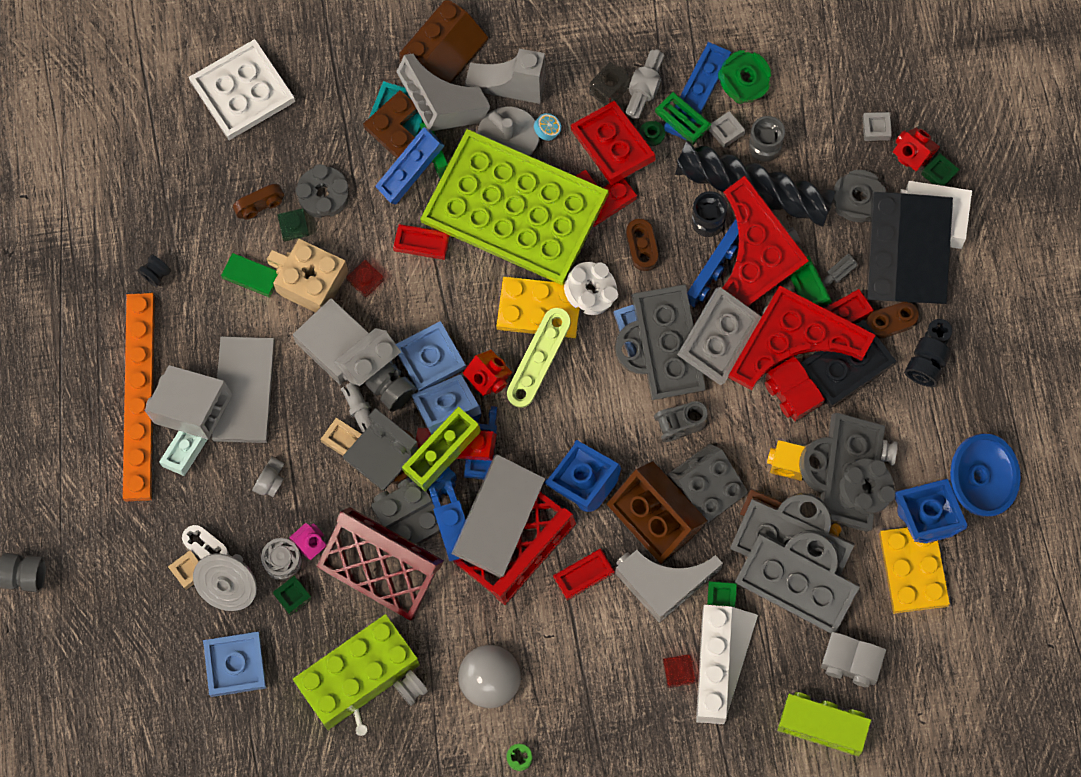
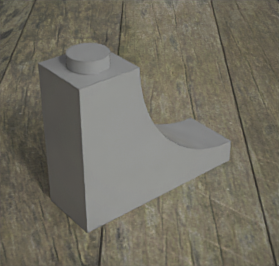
M519 48L517 56L508 62L500 64L470 63L465 87H480L481 91L485 94L540 104L546 82L545 53Z
M414 54L404 55L396 72L428 129L436 131L478 124L485 118L490 105L480 87H464L448 83L425 69Z
M636 550L632 554L629 552L625 553L616 562L618 566L616 567L615 574L660 623L721 571L723 563L715 555L710 560L697 566L670 568L650 561Z

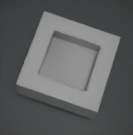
M730 111L712 122L709 129L723 148L745 134V129Z
M890 112L863 114L864 141H886L891 139Z

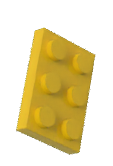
M503 277L496 327L497 330L535 334L545 314L550 309L561 308L570 317V328L565 337L576 338L580 308H575L570 304L565 295L564 285L549 281ZM556 318L552 321V325L560 327L562 320Z
M908 528L880 531L879 537L893 614L948 607L950 603L938 541L930 543L914 542Z

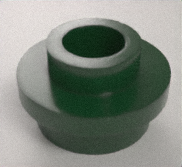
M648 121L641 126L639 134L648 146L654 147L663 142L665 129L659 122ZM655 130L657 134L649 135L648 131Z

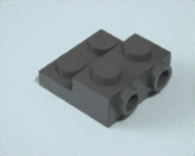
M410 478L401 481L398 484V490L390 494L388 491H384L374 497L375 502L371 504V507L380 524L414 544L419 545L441 533L433 510L435 507L427 491L421 489Z

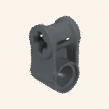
M698 401L674 408H667L654 415L655 421L659 422L663 434L661 436L663 442H671L703 430L707 425L708 417L707 408ZM693 412H697L702 415V419L691 421L688 416Z

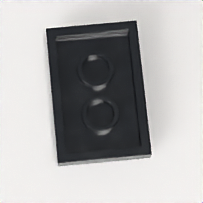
M864 320L857 324V326L875 334ZM875 336L862 361L842 353L817 351L800 364L819 389L824 401L830 408H833L894 366L896 360L880 339Z

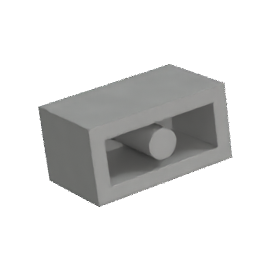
M375 328L334 362L350 383L361 386L400 354L401 351L385 330Z

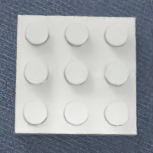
M255 39L189 77L191 84L228 140L233 139L295 102L294 96Z

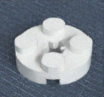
M583 262L576 265L568 274L564 284L565 295L570 304L575 308L579 307L585 310L583 313L588 315H598L605 312L618 298L615 279L609 272L608 267L601 262ZM589 283L595 287L596 294L586 289Z

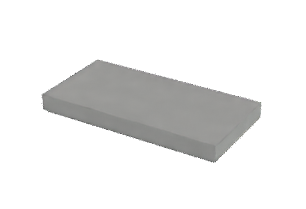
M220 338L217 379L225 381L233 395L212 433V440L214 442L267 443L275 347L274 338Z
M496 454L451 554L500 578L503 577L545 478Z

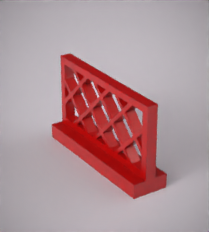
M539 492L532 510H535L536 522L526 523L523 529L536 528V538L533 541L522 542L521 534L515 548L519 549V557L515 562H509L508 570L494 585L486 581V570L477 566L469 567L463 562V559L453 561L455 565L491 592L503 605L508 603L576 525L574 516L566 508L562 509L541 492ZM551 508L557 513L551 521L540 522L539 510Z

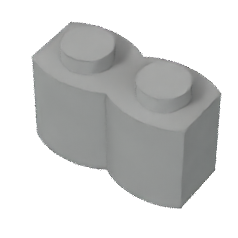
M832 632L821 668L825 669V673L831 677L841 679L842 675L848 676L853 679L854 684L869 687L870 684L875 685L886 649Z

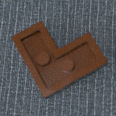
M399 90L363 123V127L398 159L415 138L403 125L418 111L413 101Z

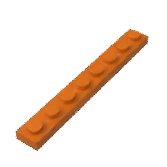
M153 293L126 294L123 500L125 502L152 500L153 422L145 412L148 399L153 395L155 296Z

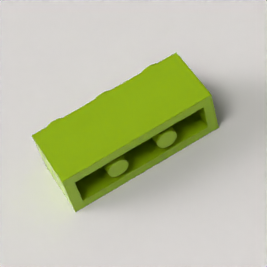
M458 406L402 466L404 473L421 489L426 491L481 432L479 424Z
M795 692L794 695L788 694L777 731L858 757L860 756L871 719L865 718L866 714L850 709L849 712L839 710L838 705L828 701H822L820 704L811 701V697L803 693Z

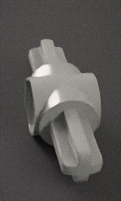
M651 50L644 67L636 69L629 86L632 97L625 111V114L630 119H639L645 103L654 99L661 81L658 71L664 59V54L660 50Z

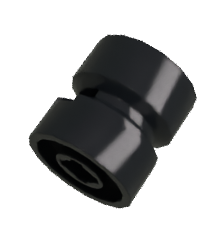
M713 191L701 193L696 197L693 203L691 224L699 235L712 237L718 235L723 230L727 214L725 198Z
M922 337L914 350L915 357H911L904 373L917 384L925 387H936L943 373L941 368L946 366L952 351L947 345L936 339Z

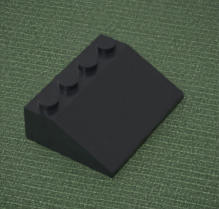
M886 192L872 193L866 300L947 304L953 197Z

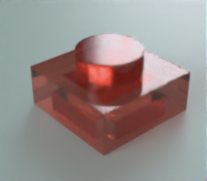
M366 260L346 277L347 281L365 298L384 281V277Z
M691 654L663 659L667 688L695 684Z

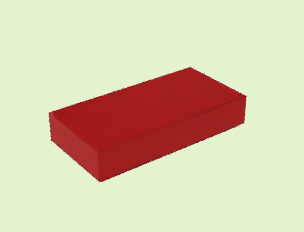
M398 224L393 250L395 252L445 260L450 235L438 230Z
M600 548L553 575V579L568 601L615 574V571Z

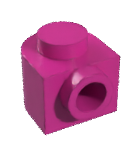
M305 523L289 537L299 551L309 560H312L327 546L321 539L324 534L314 523L311 526Z

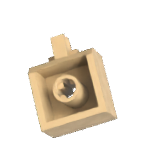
M298 239L291 253L287 252L286 255L272 250L267 258L268 264L277 269L276 274L278 275L273 282L276 292L282 297L315 313L330 298L334 299L349 272L345 260L301 239Z

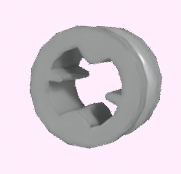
M883 440L881 461L883 463L889 462L890 465L894 466L898 445L896 441L890 444L887 440Z

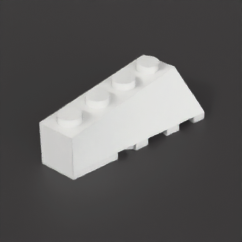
M704 605L701 625L696 722L725 724L758 617L757 614L735 607Z

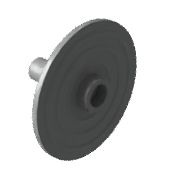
M501 107L489 112L480 122L477 134L528 156L532 155L539 142V137L534 131V118L526 111L516 107Z
M211 554L202 558L195 566L193 572L195 588L199 595L210 605L225 611H238L248 607L254 600L257 593L256 579L248 566L243 563L242 556L238 554L233 556Z

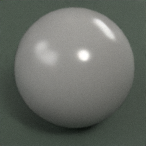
M484 645L473 649L462 660L458 672V682L463 695L471 703L482 708H497L508 703L516 695L521 682V671L517 660L509 651L496 645Z

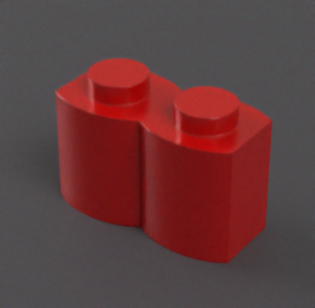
M794 356L767 372L765 387L772 396L776 395L780 399V408L787 418L791 417L796 422L822 406L824 402L822 394Z

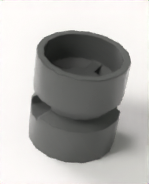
M762 116L753 123L748 146L749 152L755 159L769 162L781 154L785 136V128L782 122L776 117Z
M392 361L365 382L366 386L376 396L381 395V402L390 412L403 407L417 390L407 377H401V371Z
M5 552L0 559V588L13 590L14 588L18 589L20 586L23 591L36 593L41 591L46 575L45 558L28 555L23 559L22 555Z

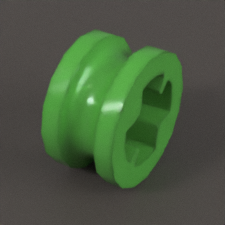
M515 744L507 752V762L513 770L524 771L531 765L532 754L529 747L524 744ZM520 750L521 754L526 753L528 755V758H524V764L519 765L518 761L513 762L511 760L512 756L515 757V751Z

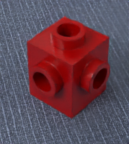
M914 128L910 131L904 130L895 141L897 146L893 153L898 156L897 159L901 164L911 167L917 172L926 167L940 146L931 140L928 132L923 129Z
M488 350L476 355L463 374L473 384L474 389L485 396L493 392L495 394L501 392L507 386L506 380L512 374V371L506 366L503 359L498 357L492 350Z

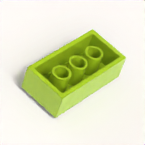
M385 614L294 677L293 681L328 731L388 689L395 682L405 677L408 671L415 670L420 664L415 654Z

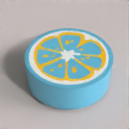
M544 113L535 121L534 131L541 139L550 141L560 133L561 124L554 115Z

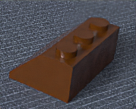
M444 0L399 53L400 63L404 55L414 54L420 64L430 73L441 80L452 83L488 41V36L467 11L451 0Z
M654 461L637 468L606 504L660 564H663L689 542L708 521Z

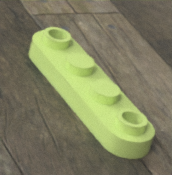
M553 308L545 314L508 387L507 397L513 406L518 408L527 407L536 396L570 328V317L565 310ZM559 318L562 320V325L554 327L552 321ZM524 390L526 392L525 398L518 399L516 397L517 391Z

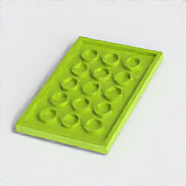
M466 129L420 221L425 225L563 286L609 195V191Z

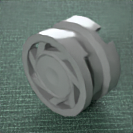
M273 539L262 550V565L269 576L276 580H288L297 575L301 569V554L295 543L289 539Z

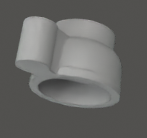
M272 456L252 491L263 496L268 494L274 497L284 480L278 474L285 463Z

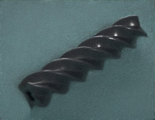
M686 140L678 158L675 175H685L695 183H710L713 188L721 192L745 176L770 209H784L793 217L809 218L813 223L824 227L836 191L831 189L818 190L815 185L808 181L800 180L793 182L787 174L782 172L768 173L763 166L756 163L744 165L740 159L733 155L719 156L716 151L707 146L694 148L688 140Z

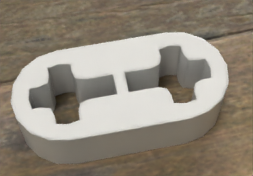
M192 525L183 532L182 540L184 545L199 559L211 555L207 551L209 548L215 552L221 550L220 554L229 555L224 544L204 528ZM201 533L199 537L204 542V545L200 546L197 542L190 544L192 542L189 538L190 535L197 536Z

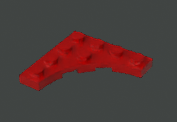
M744 176L723 191L737 221L739 247L733 271L722 289L748 307L808 263L809 260Z
M779 286L729 373L728 378L753 390L757 382L772 367L792 356L807 352H837L862 361L876 335Z

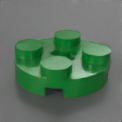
M740 50L733 53L723 62L718 72L722 88L738 104L751 103L766 94L770 87V67L766 60L755 52L752 54L745 52L746 50ZM741 71L744 74L747 72L750 74L751 77L748 78L750 82L742 80Z

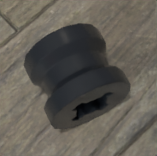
M151 254L148 258V263L145 266H141L137 271L147 282L158 287L163 276H168L171 269L161 259Z

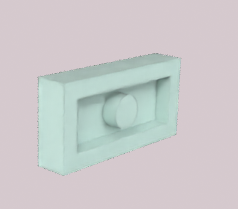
M178 431L159 463L162 467L185 476L208 439Z

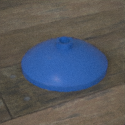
M992 434L973 435L964 440L957 448L952 459L950 472L952 488L962 506L975 515L986 517L999 515L1006 511L1016 499L1021 479L1019 463L1012 448L1003 439Z

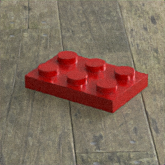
M615 101L570 125L572 133L611 185L656 161L655 153Z

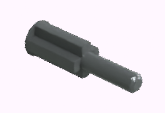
M845 255L827 271L829 275L822 280L825 288L833 281L838 283L858 266L851 255Z

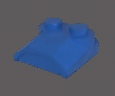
M576 440L573 447L549 479L545 480V484L576 503L582 511L591 512L602 504L617 484L621 467L617 462Z
M948 479L895 492L898 516L905 521L914 542L930 543L953 537L968 526Z

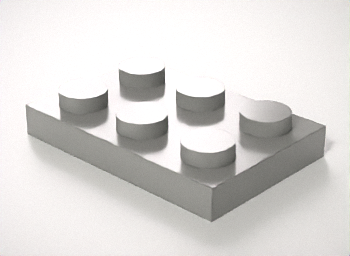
M721 287L716 288L677 355L713 381L722 385L726 382L729 373L760 321L761 316Z

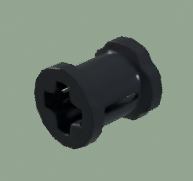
M935 319L929 324L924 337L936 339L947 345L948 339L952 335V327L944 319Z

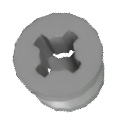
M411 670L406 673L405 679L393 684L410 706L415 703L419 695H425L428 692L423 683Z

